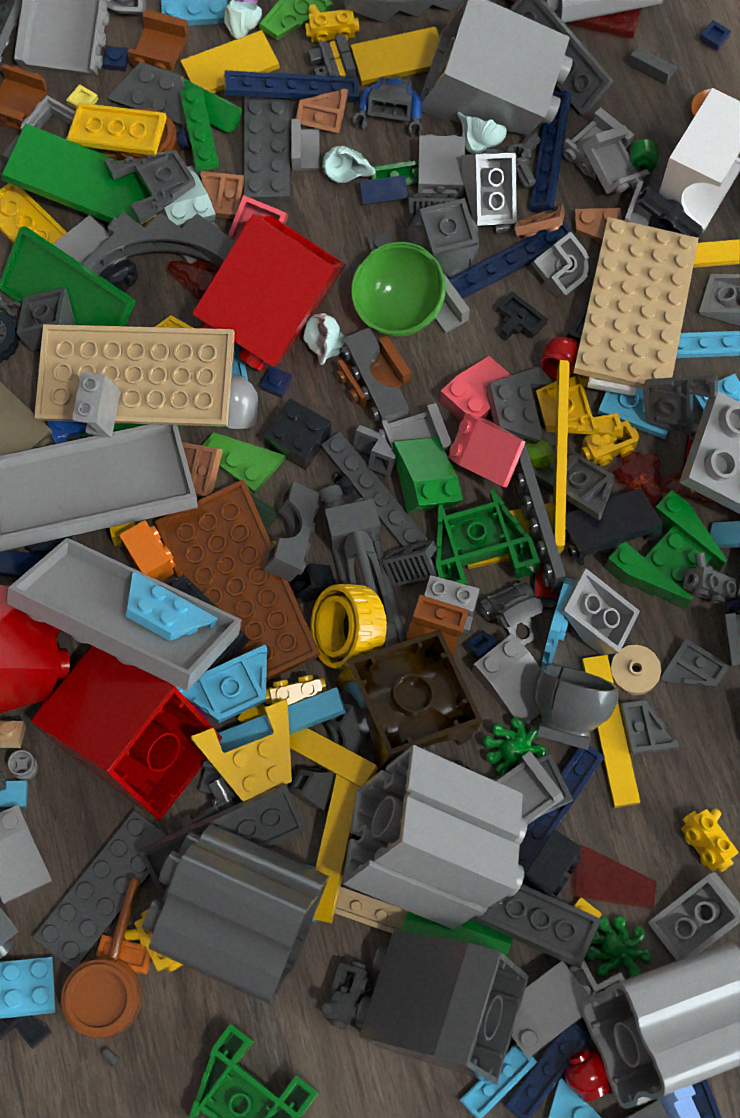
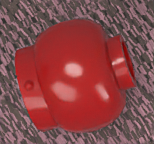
M556 337L545 346L541 360L543 371L549 377L557 380L559 361L567 360L569 362V376L574 374L579 344L574 339L566 337Z
M583 1049L569 1057L570 1063L565 1070V1079L569 1088L574 1093L580 1095L582 1101H593L612 1089L600 1053L595 1051L589 1052L588 1049Z

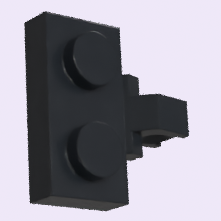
M511 292L496 309L499 314L505 317L502 321L504 325L500 328L501 332L499 334L505 341L514 332L520 334L522 331L530 338H533L548 322V318L514 292Z

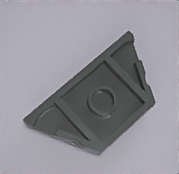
M140 62L108 96L109 100L134 109L150 108L166 113L174 123L187 127L180 96V90L185 89L184 77Z
M578 453L567 456L566 500L597 520H600L614 484V475ZM554 461L549 462V467L536 470L533 467L537 482L554 492Z

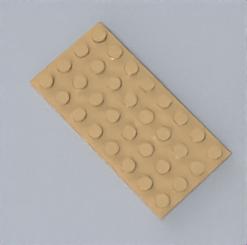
M608 217L573 373L643 389L646 379L673 377L699 238Z
M43 324L34 418L37 421L75 422L72 416L81 372L105 374L121 390L115 423L228 427L235 332L233 329Z

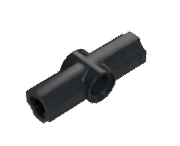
M650 186L646 187L636 200L639 206L656 218V224L663 230L697 238L700 236L703 230L702 226L683 212L684 207L678 201L673 199L667 200Z

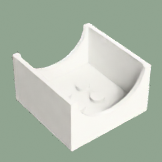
M714 88L711 89L671 154L659 194L667 200L673 199L681 203L684 207L683 212L702 226V233L740 172V158H738L740 153L739 100Z

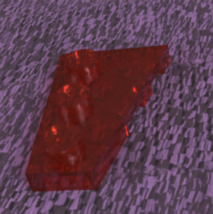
M642 8L569 22V24L633 39Z
M580 844L582 848L578 854L582 856V859L577 865L574 898L580 899L582 897L586 900L646 909L654 908L657 881Z

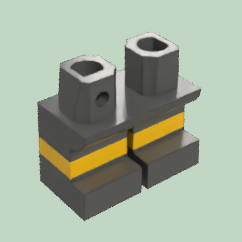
M344 34L336 36L335 41L328 43L320 40L319 47L308 50L310 64L322 63L323 65L313 68L314 75L355 77V65Z

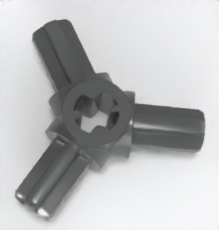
M530 133L522 143L512 144L510 147H507L506 151L488 148L484 150V154L516 153V174L523 187L531 188L536 183L529 168L531 165L529 160L532 157L531 152L541 141L537 133Z

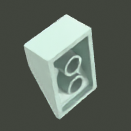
M192 165L187 168L194 177L196 186L161 210L164 216L180 228H182L186 220L192 219L197 213L208 222L215 221L216 214L208 193Z

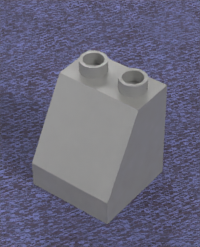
M465 0L441 32L420 96L422 112L461 123V120L457 113L461 112L465 116L478 117L484 121L493 119L496 124L506 127L507 131L529 135L541 122L550 124L559 109L560 98L552 94L556 82L562 84L572 66L573 59L565 55L570 37L489 0Z

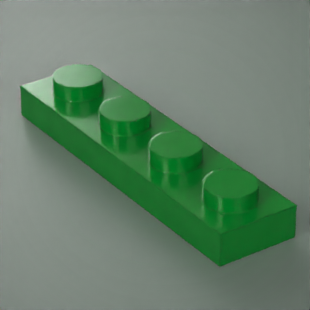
M202 87L180 90L196 171L219 168V162Z

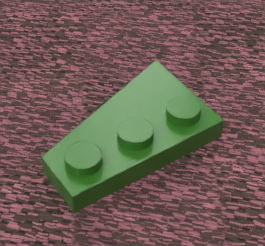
M279 0L260 22L259 28L275 40H279L309 22L310 12L308 8L310 5L315 4L320 12H326L332 8L333 2L330 0Z
M215 432L202 445L223 450L219 468L237 482L244 479L249 490L254 494L259 491L285 460V455Z

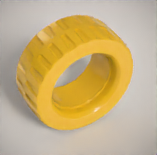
M336 584L326 588L317 598L311 616L310 629L320 652L319 659L328 667L343 669L347 660L382 649L387 627L385 610L378 595L364 585ZM346 613L349 619V632L347 640L345 639L344 634V621Z

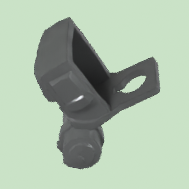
M524 581L514 583L511 587L493 596L489 595L486 599L479 602L480 613L484 618L489 621L496 619L500 627L507 629L509 635L513 633L517 637V624L526 625L529 629L528 637L525 639L518 638L523 645L538 639V634L531 621V617L541 613L543 606L540 599L534 597L533 589L528 583Z

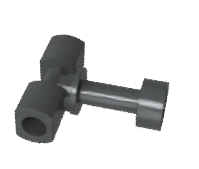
M221 776L208 783L215 796L212 799L213 805L193 817L190 813L181 817L180 821L183 828L236 805L230 796L231 789Z

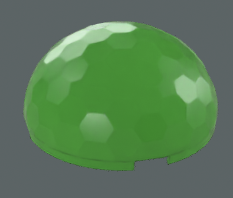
M409 242L388 243L370 252L371 254L363 263L359 264L352 281V300L359 317L371 329L392 337L408 336L427 327L439 314L445 299V278L436 258L421 246Z

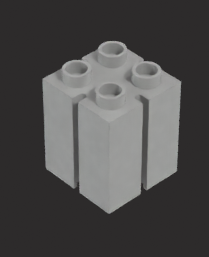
M415 745L411 746L387 765L386 771L388 772L381 770L356 790L350 833L362 838L358 841L355 839L349 840L343 885L453 930L474 916H482L488 907L506 896L511 897L515 895L520 889L524 878V869L518 864L519 845L527 831V821L521 817L522 793Z

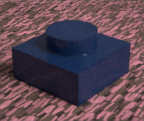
M713 20L701 33L699 40L718 51L730 37L731 31Z
M106 46L103 61L104 70L126 72L129 59L128 48Z
M270 366L260 388L263 391L283 398L292 381V375Z
M482 630L464 644L467 653L479 660L499 643L496 638Z

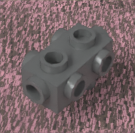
M704 552L695 553L697 568L684 570L683 589L687 593H693L695 597L710 599L709 602L714 604H724L725 601L729 602L735 599L737 580L712 570L711 566L707 567Z
M351 961L350 965L339 963L338 969L333 974V984L329 996L325 999L322 1007V1015L331 1019L330 1025L346 1030L347 1025L355 1027L358 1006L365 994L368 995L373 987L372 974L365 971V965Z

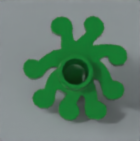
M513 717L510 720V725L513 728H517L516 733L509 729H503L501 723L493 724L492 733L495 736H503L506 740H494L491 736H485L482 743L487 749L498 748L495 752H488L485 758L488 763L495 764L500 758L504 761L495 768L497 776L508 773L507 769L511 768L516 761V766L523 762L522 756L529 751L532 754L535 753L538 758L546 755V748L543 745H530L534 738H540V736H537L538 726H532L526 734L524 723L520 717Z
M602 916L598 929L603 931L606 936L599 935V932H596L592 943L601 944V948L597 949L590 946L585 958L587 960H593L595 957L604 960L611 959L609 962H602L596 967V972L601 977L606 976L608 970L616 969L620 965H624L629 969L628 976L630 978L640 975L641 969L632 959L640 958L643 963H649L652 960L651 951L648 949H636L645 936L644 929L636 926L632 931L634 939L630 940L629 933L624 926L626 919L623 916H617L613 920V926L619 935L609 926V919Z

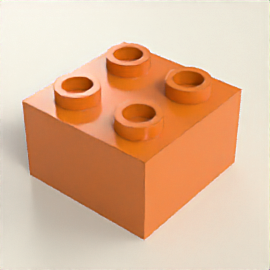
M146 520L119 534L125 552L134 567L137 568V571L161 582L175 575L173 571L175 566L173 556L166 545L163 546L160 540L161 537L154 525L149 527Z

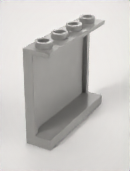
M23 0L14 60L19 66L98 76V69H101L103 64L101 48L105 47L106 43L104 27L109 22L107 7L108 3H111L112 0Z

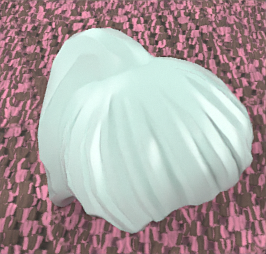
M231 0L225 7L224 21L235 39L247 36L248 31L259 24L262 9L251 2Z
M461 112L457 113L462 123V137H465V148L469 153L482 154L486 148H493L505 139L506 127L496 124L493 119L484 121L478 117L465 116Z
M334 146L324 155L322 165L324 173L337 183H346L359 176L369 177L375 174V169L362 157L361 153L349 147Z
M325 313L314 314L307 321L303 339L308 347L318 355L320 365H324L328 358L337 356L342 352L341 348L344 347L345 336L340 332V327L333 317Z

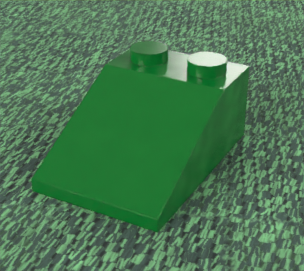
M437 437L392 442L407 513L438 510L439 504H443V508L447 509L463 501L458 476Z

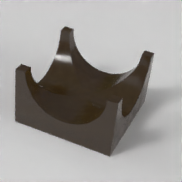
M440 629L347 660L335 683L339 692L346 690L354 697L366 719L373 743V763L378 766L375 775L381 770L386 772L387 765L413 745L423 749L448 740H456L458 745L467 743L483 722Z

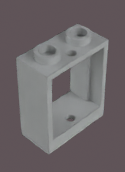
M47 95L42 102L36 105L32 114L23 120L20 130L22 132L25 123L41 129L52 115L71 126L75 111Z

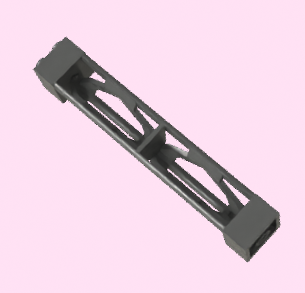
M359 498L350 504L343 505L342 503L331 505L328 509H325L326 529L340 583L356 584L354 562L357 556L364 585L377 594L368 560L369 556L373 561L388 618L383 648L399 643L396 642L398 638L397 632L400 643L404 642L406 636L392 583L382 562L385 557L380 541L381 524L374 498ZM345 551L349 582L347 581L340 553ZM428 746V751L437 755L435 746Z

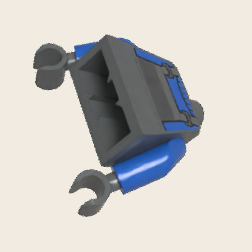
M398 75L392 78L380 77L376 84L363 91L358 107L360 112L353 117L354 126L356 128L357 122L363 121V130L367 128L366 112L368 113L367 115L410 121L412 119L408 135L411 137V130L417 129L419 131V138L422 132V125L419 123L422 113V100L417 92L412 90L410 81L403 80Z

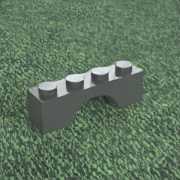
M371 328L344 337V347L341 348L346 361L350 360L353 366L351 367L353 377L356 381H360L362 385L361 390L366 396V401H370L372 406L370 411L375 421L379 420L380 424L382 420L386 419L389 424L407 418L409 406L400 388L389 387L379 383L370 371L372 365L379 359L380 347Z
M295 481L282 493L278 513L287 521L291 530V538H279L268 550L264 566L265 571L289 582L297 574L301 575L306 567L304 558L311 545V542L308 541L309 536L315 527L313 519L319 509V504H317L319 493Z
M343 703L346 713L329 719L326 725L329 728L334 743L357 754L358 748L369 733V728L363 713L354 705ZM321 766L309 770L300 769L288 791L308 806L324 811L331 801L336 774Z

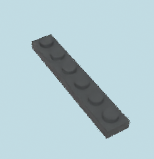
M338 432L321 444V449L337 469L344 472L353 482V488L359 496L367 499L374 498L380 522L401 547L429 541L371 469H368L367 463L341 432Z

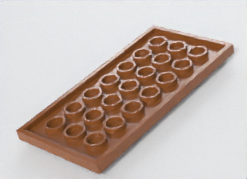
M244 479L198 500V508L172 513L155 521L164 545L168 547L173 556L174 569L177 576L181 577L184 574L220 610L242 619L240 630L250 641L232 659L266 645V681L320 655L289 581L264 570L268 550L273 544Z

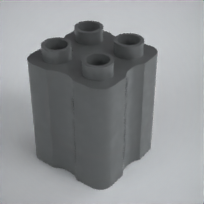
M210 824L202 835L190 831L179 853L172 851L169 854L159 876V882L168 885L162 900L156 898L152 902L143 921L142 929L153 933L149 944L150 950L271 1004L299 957L329 876Z

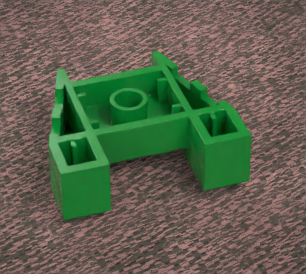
M494 489L490 490L491 503L447 516L443 504H439L437 577L467 585L463 566L508 554L516 579L540 572V561L532 538L523 530L516 517L509 512Z
M671 490L655 508L657 515L663 523L662 527L668 531L667 534L645 558L626 542L622 543L608 558L605 569L623 584L644 590V593L651 596L661 597L668 600L669 603L686 610L693 597L683 589L684 570L697 568L694 554L704 552L706 564H709L718 572L722 570L727 559L691 505Z
M229 1024L212 1048L210 1059L189 1118H199L202 1113L209 1118H300L305 1114L320 1092L299 1075H296L280 1097L238 1065L255 1041L234 1024Z

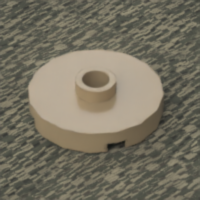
M628 645L622 648L620 653L615 654L610 666L614 684L620 690L631 695H643L651 691L658 683L661 675V665L656 654L647 647L640 645ZM632 666H638L640 672L633 671Z

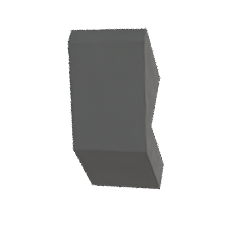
M359 425L355 433L353 448L370 455L368 469L390 477L396 458L394 452L382 433Z

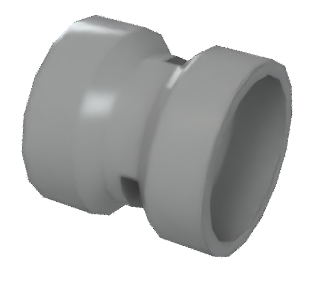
M18 750L9 757L8 768L16 778L27 781L36 776L38 763L28 751Z

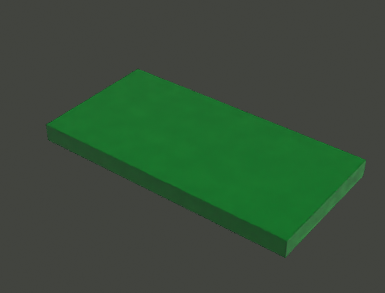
M26 123L1 177L2 181L109 223L114 218H118L123 212L138 222L132 212L131 204L148 198L149 195L136 172L113 180L104 161L111 157Z
M20 227L0 279V290L22 305L23 297L65 287L68 291L75 325L126 326L136 302L135 299L28 227Z

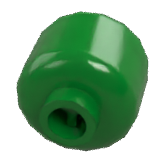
M640 139L631 145L629 161L636 167L638 172L647 169L651 172L657 167L659 154L657 144L652 140Z

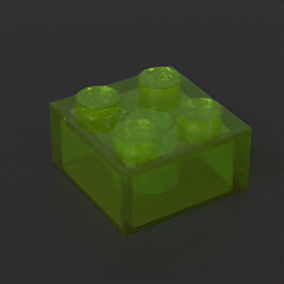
M541 440L536 444L526 445L532 467H535L536 470L547 467L549 462H553L555 453L550 440Z

